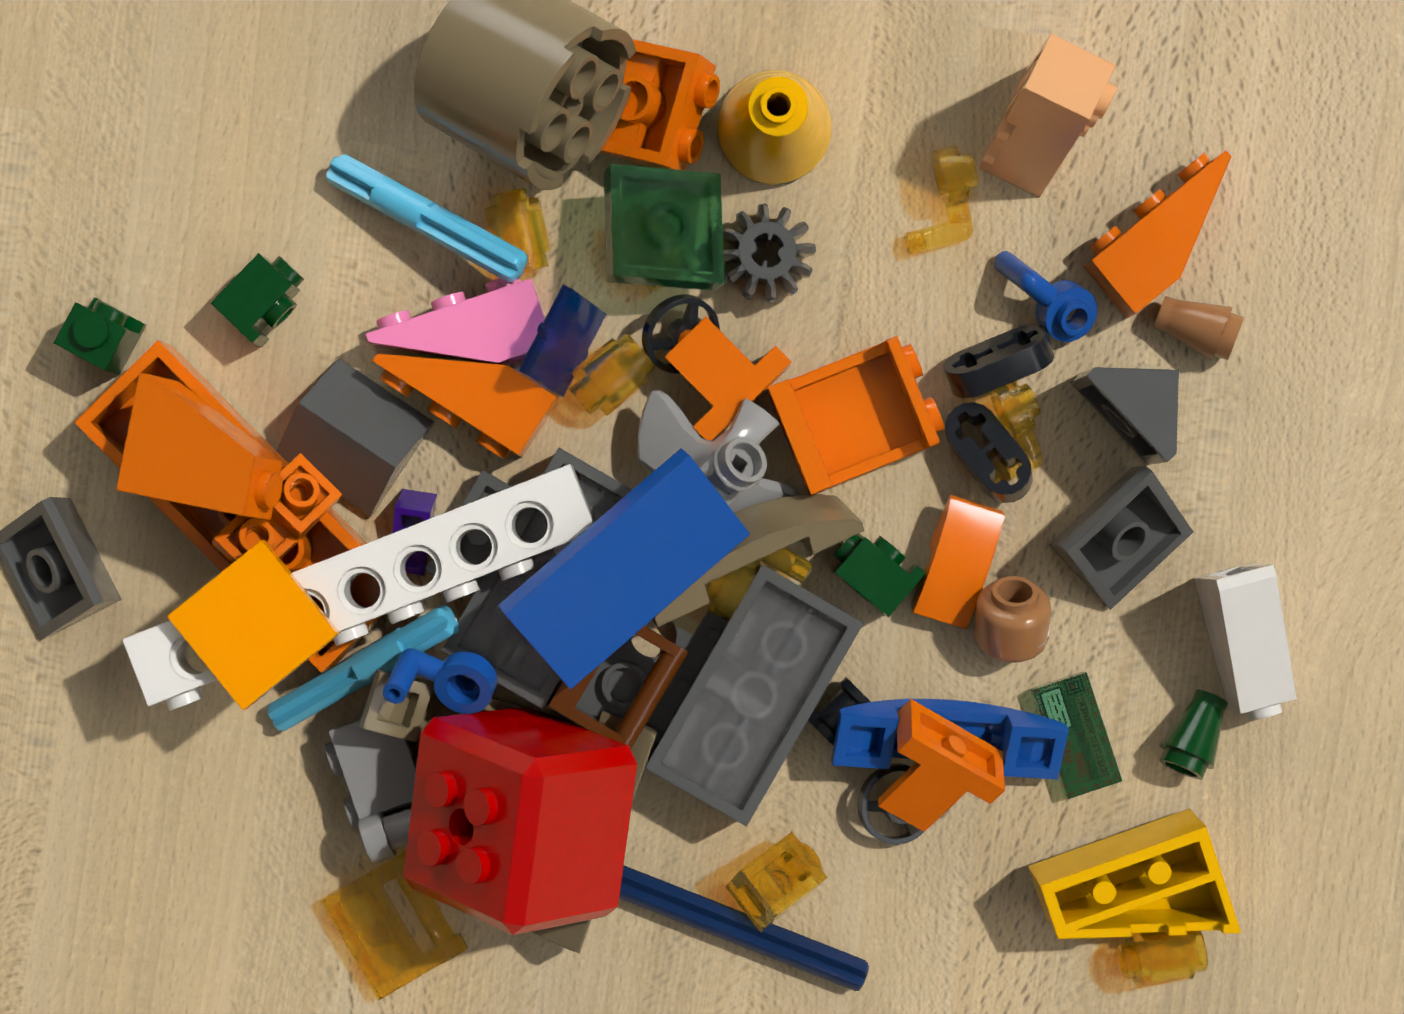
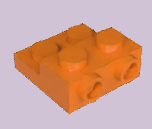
M632 39L636 53L629 60L627 59L623 83L632 89L619 122L599 153L623 158L635 165L684 176L687 164H695L702 153L704 137L702 131L698 130L703 109L712 108L719 95L720 80L718 75L714 74L716 66L698 53Z

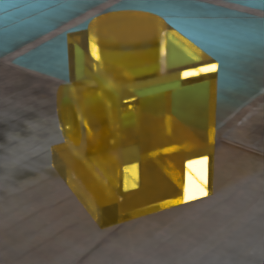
M791 832L743 867L725 888L761 933L774 921L813 893L828 877L822 870L821 861L816 852L806 843H801L795 834ZM775 878H777V879H779V880L781 881V883H782V885H783V888L781 887V885L778 883V881H777Z

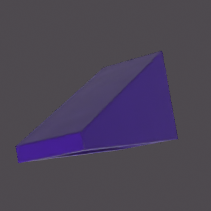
M402 489L395 505L392 533L433 518L437 494ZM423 551L413 553L406 562V573L424 576L428 553Z

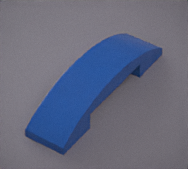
M910 699L874 701L840 709L831 757L832 765L890 769L892 758L910 759L897 752V726L899 721L897 712ZM912 699L1001 750L1003 753L1004 776L1058 780L1069 731L1065 723L1033 713L991 704L948 699Z

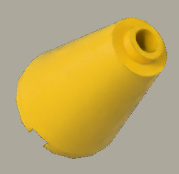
M766 70L744 78L727 94L718 115V138L730 165L746 178L768 185L782 184L801 178L811 172L825 155L831 137V116L823 96L808 80L788 71ZM770 112H780L784 115L774 116Z

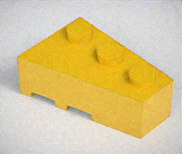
M1190 808L1028 866L1045 918L1058 939L1132 937V933L1166 932L1168 936L1187 935V931L1221 930L1223 934L1241 933L1207 827Z

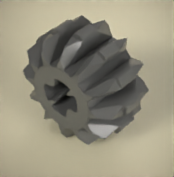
M759 204L757 210L759 223L753 224L748 214L740 211L736 214V220L744 234L727 228L721 234V238L726 243L738 247V249L723 250L718 253L719 263L739 264V266L729 271L725 276V281L728 285H732L746 276L749 279L743 291V297L746 299H751L755 294L757 284L765 285L764 297L766 302H775V283L780 282L785 292L792 296L797 293L798 287L789 275V272L802 278H809L812 273V268L808 264L795 258L814 255L816 246L812 243H795L797 239L805 235L809 227L806 222H800L790 230L785 228L791 214L789 208L783 207L779 212L777 222L769 221L768 205ZM766 240V246H769L771 241H774L780 246L776 256L778 265L767 267V261L765 260L763 265L760 266L753 261L757 253L756 242Z

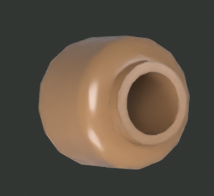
M1007 576L990 583L982 589L976 601L974 634L977 645L985 654L1007 663L1024 662L1035 658L1043 652L1049 639L1052 612L1049 597L1043 589L1032 581L1019 576Z

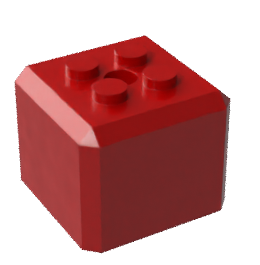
M529 707L432 718L422 727L420 734L403 877L412 889L511 935L606 917L618 907L636 779L637 762L629 745Z

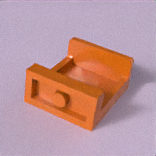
M894 336L878 345L767 388L766 391L809 495L940 443L937 432L945 429L944 423L934 399L930 397L923 400L915 379L923 376V372L911 344L902 347L898 336Z

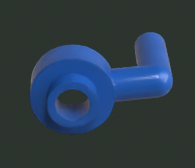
M1003 251L996 256L994 268L1037 302L1036 320L1039 325L1046 328L1049 335L1061 342H1072L1089 332L1095 323L1098 310L1097 302L1089 291L1070 280H1062L1051 284L1009 251ZM1076 309L1073 316L1067 320L1069 313Z
M408 648L400 654L383 688V696L391 703H402L416 676L434 682L435 693L441 703L447 708L458 713L473 714L483 710L489 704L497 686V674L488 660L472 652H456L449 655L443 661L417 649Z

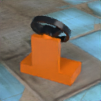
M675 295L659 303L647 317L642 331V345L649 360L665 372L681 374L713 406L693 426L698 435L706 440L714 441L731 425L743 399L746 398L752 402L756 401L792 363L775 345L754 365L720 331L719 320L712 307L694 295ZM688 304L683 318L673 321L668 326L664 336L652 339L655 325L663 314L675 306ZM701 306L706 311L709 319L705 316L698 323V307ZM672 349L665 356L670 364L659 361L653 350Z
M910 699L897 712L899 717L897 752L915 761L912 766L893 763L890 764V769L878 768L865 780L860 789L857 803L858 815L867 832L878 840L893 845L911 842L921 836L967 791L989 804L993 803L1005 791L1003 753L998 748ZM895 771H906L878 798V801H868L873 786L883 776ZM867 811L883 812L888 819L895 823L903 824L908 833L900 836H885L878 833L870 823Z

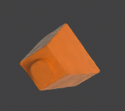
M139 372L116 490L241 516L271 520L273 507L277 505L282 493V478L280 475L282 461L179 381Z

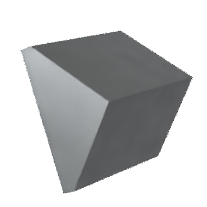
M338 358L300 400L276 451L289 463L301 453L342 493L341 498L372 517L435 422Z
M1094 367L1078 374L1070 381L1073 387L1147 465L1168 462L1177 454L1179 370Z
M1146 465L1131 467L1052 541L1049 546L1101 602L1111 610L1193 533V530L1153 471Z
M49 497L41 500L0 530V560L40 640L122 600L71 498Z

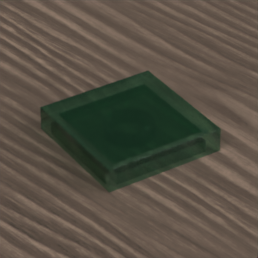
M610 164L603 171L606 282L717 291L725 284L721 174Z

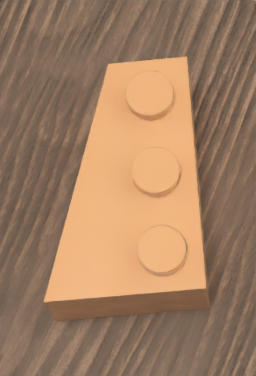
M1050 34L1028 65L978 168L1040 198L1078 137H1084L1089 128L1094 127L1098 118L1102 119L1118 87L1108 82L1116 65Z

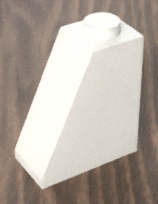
M1248 563L1195 577L1194 581L1225 698L1228 702V709L1239 714L1247 713L1248 720L1263 719L1282 713L1280 703L1295 700L1297 697L1274 565Z

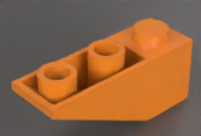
M1226 150L1212 161L1204 152L1177 174L1184 182L1182 186L1168 197L1159 189L1133 210L1140 220L1122 233L1115 225L1089 247L1095 254V257L1083 267L1126 319L1137 314L1181 278L1230 162L1231 155Z
M376 354L372 360L385 369L379 378L380 380L409 397L414 388L433 400L427 410L455 428L458 427L462 419L482 431L476 442L504 460L510 451L521 457L524 456L559 401L555 395L508 365Z

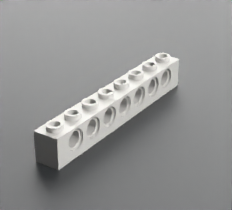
M569 464L300 569L292 574L309 595L321 601L324 607V614L341 633L333 639L335 645L338 646L369 634L365 622L387 614L392 625L425 612L421 601L443 592L446 603L479 591L476 579L498 571L501 580L504 581L535 569L531 557L552 549L555 555H557L595 521L575 470ZM527 508L539 509L546 516L548 522L546 534L542 539L534 543L522 540L515 530L517 516ZM474 529L485 532L492 543L490 556L481 564L468 562L462 556L460 550L462 538L467 532ZM418 551L428 553L436 564L435 576L425 586H419L411 582L405 571L408 558ZM361 573L372 575L380 586V596L371 607L358 605L351 596V584L354 578ZM171 621L122 639L148 706L166 701L169 711L203 699L199 687L218 680L209 668L204 672H200L188 664L186 649L189 643Z

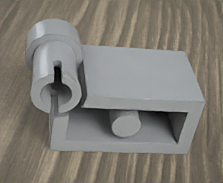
M359 719L330 730L329 734L332 742L325 744V751L334 775L336 777L344 775L351 796L344 798V806L349 822L354 831L360 830L364 847L371 862L377 863L395 857L397 849L407 846L418 752L413 741L362 729L359 727L361 721Z

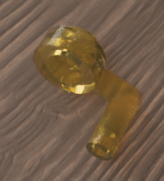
M957 145L932 151L933 172L939 194L946 206L949 222L904 233L906 248L910 256L970 239L973 235L974 229L968 201L971 199V188L978 187V174L972 155L970 153L962 155Z
M1016 381L990 391L991 401L1000 422L1026 453L1031 462L1032 470L1038 468L1042 464L1043 455L1034 434L1036 429L1034 417L1041 415V409L1034 392L1027 383L1019 386ZM1001 461L993 463L997 475L994 483H998L1001 480L1009 482L1017 478L1016 470L1019 466L1015 465L1013 468L1008 469Z
M784 547L709 582L706 590L712 602L709 605L708 611L728 622L748 591L761 561L800 583H803L813 563Z

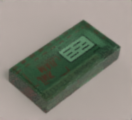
M1083 671L1031 688L1030 691L1038 715L1065 723L1069 729L1059 773L1065 797L1071 799L1122 782L1087 672Z

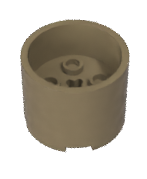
M450 0L432 26L419 57L414 80L415 106L424 122L541 190L557 189L562 187L564 179L562 175L580 159L588 164L594 160L619 122L632 89L623 83L626 61L636 53L635 45L626 31L570 0Z

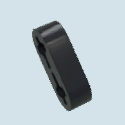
M1035 324L1024 325L953 354L946 360L944 370L953 395L959 398H972L1046 368L1052 363L1054 353L1045 327Z
M969 402L955 407L948 414L945 422L947 441L953 453L984 492L993 500L1001 503H1012L1022 499L1030 491L1033 482L1031 462L1026 453L993 412L985 405ZM968 420L973 426L983 422L981 431L987 446L981 449L970 436L960 440L959 438L963 435L961 429L963 422ZM997 456L1008 469L1013 468L1015 465L1019 466L1016 470L1017 482L1010 485L1005 480L994 483L997 475L994 464L991 462L992 458Z

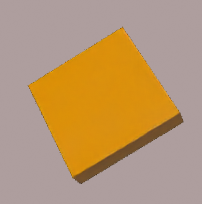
M265 540L259 541L167 616L242 710L248 709L341 634Z

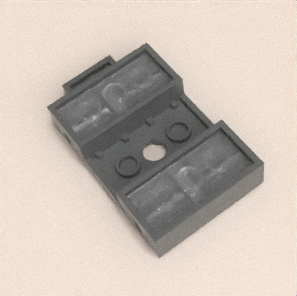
M560 447L544 472L546 474L571 464L594 521H597L632 491L631 488ZM482 470L462 506L512 486ZM537 508L523 510L515 521V530L518 536L529 543L542 539L548 528L546 516ZM478 529L467 532L461 540V554L472 564L483 563L488 559L492 550L489 536ZM553 549L531 557L535 569L502 581L498 571L476 579L480 590L469 594L472 598L458 621L460 625L459 631L448 638L441 650L448 655L456 652H472L484 657L495 669L498 684L542 709L545 706L550 708L548 701L561 678L508 619L498 605L556 556ZM431 558L425 570L435 575L436 564L433 558ZM757 561L705 584L710 603L672 620L677 634L675 644L689 653L646 726L657 729V734L645 768L746 827L864 624ZM630 638L600 664L576 706L598 720L602 710L623 717L658 657H649L640 653Z

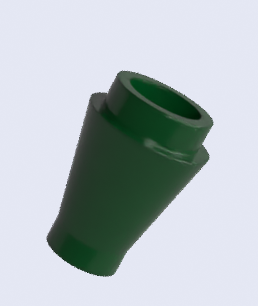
M1197 689L1189 705L1161 742L1160 747L1164 751L1159 761L1178 773L1202 780L1206 770L1214 768L1223 716L1228 702L1213 693Z

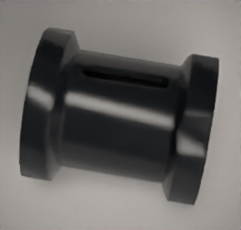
M847 677L840 682L842 689L818 713L812 712L808 719L832 745H834L840 709L871 702Z

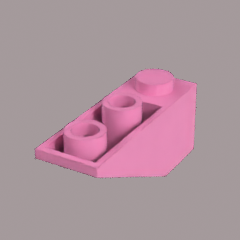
M497 278L485 284L488 293L467 300L464 292L453 293L432 301L433 311L413 318H411L409 310L393 313L376 320L378 330L366 333L368 342L377 347L499 365H508L556 349L535 284L531 278L520 281L519 278L513 282Z

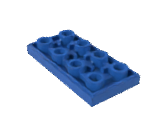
M680 448L501 602L498 607L571 690L747 538L750 533L692 457Z

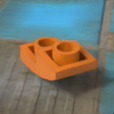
M300 453L280 471L282 493L277 505L273 507L271 520L237 515L213 538L212 545L233 563L259 541L265 540L278 557L282 559L342 497V493Z
M949 495L929 543L931 556L924 570L926 574L921 578L911 601L913 613L967 629L996 550L1005 517L1003 511Z

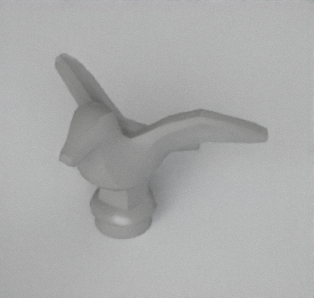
M660 390L651 391L642 411L637 434V460L649 471L654 472L682 448L692 457L733 512L765 501L800 495L794 488L788 485L762 478L767 469V460L764 451L758 444L779 425L778 421L763 408L744 398L729 429L714 441L700 438L682 410L669 395Z

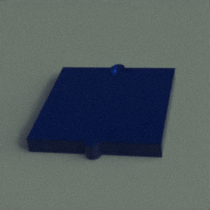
M563 284L544 322L539 324L537 328L538 333L518 371L550 391L564 397L582 361L587 358L588 349L607 314L578 292Z

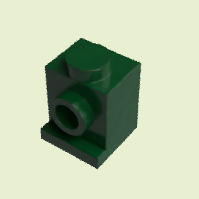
M258 253L210 304L251 343L263 347L269 341V338L262 330L267 325L275 329L291 315L297 306L292 299L301 291L298 286L305 279L281 256H278L271 262Z
M94 297L89 307L75 302L54 344L104 371L120 375L147 325Z
M858 533L844 540L832 555L840 562L832 572L887 617L895 611L926 574L917 565H912L908 571L899 566L906 557L880 535L872 543Z

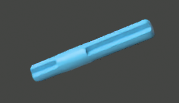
M347 154L334 157L330 162L326 179L332 186L507 282H513L523 274L528 262V256L519 248Z
M441 605L406 626L397 628L354 653L349 659L272 702L267 708V715L273 721V725L277 730L286 731L361 687L372 684L376 670L392 672L400 654L404 650L414 648L424 652L453 636L459 631V622L454 617L450 607Z

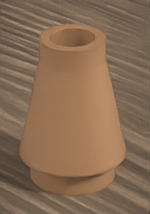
M1165 296L1154 328L1169 334L1213 361L1214 356L1229 360L1244 317L1231 313L1233 307L1176 300Z

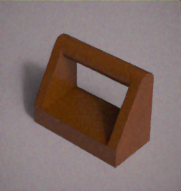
M646 626L640 629L636 635L663 651L616 730L576 706L599 666L571 690L561 679L548 701V706L584 728L629 745L630 749H632L689 653Z

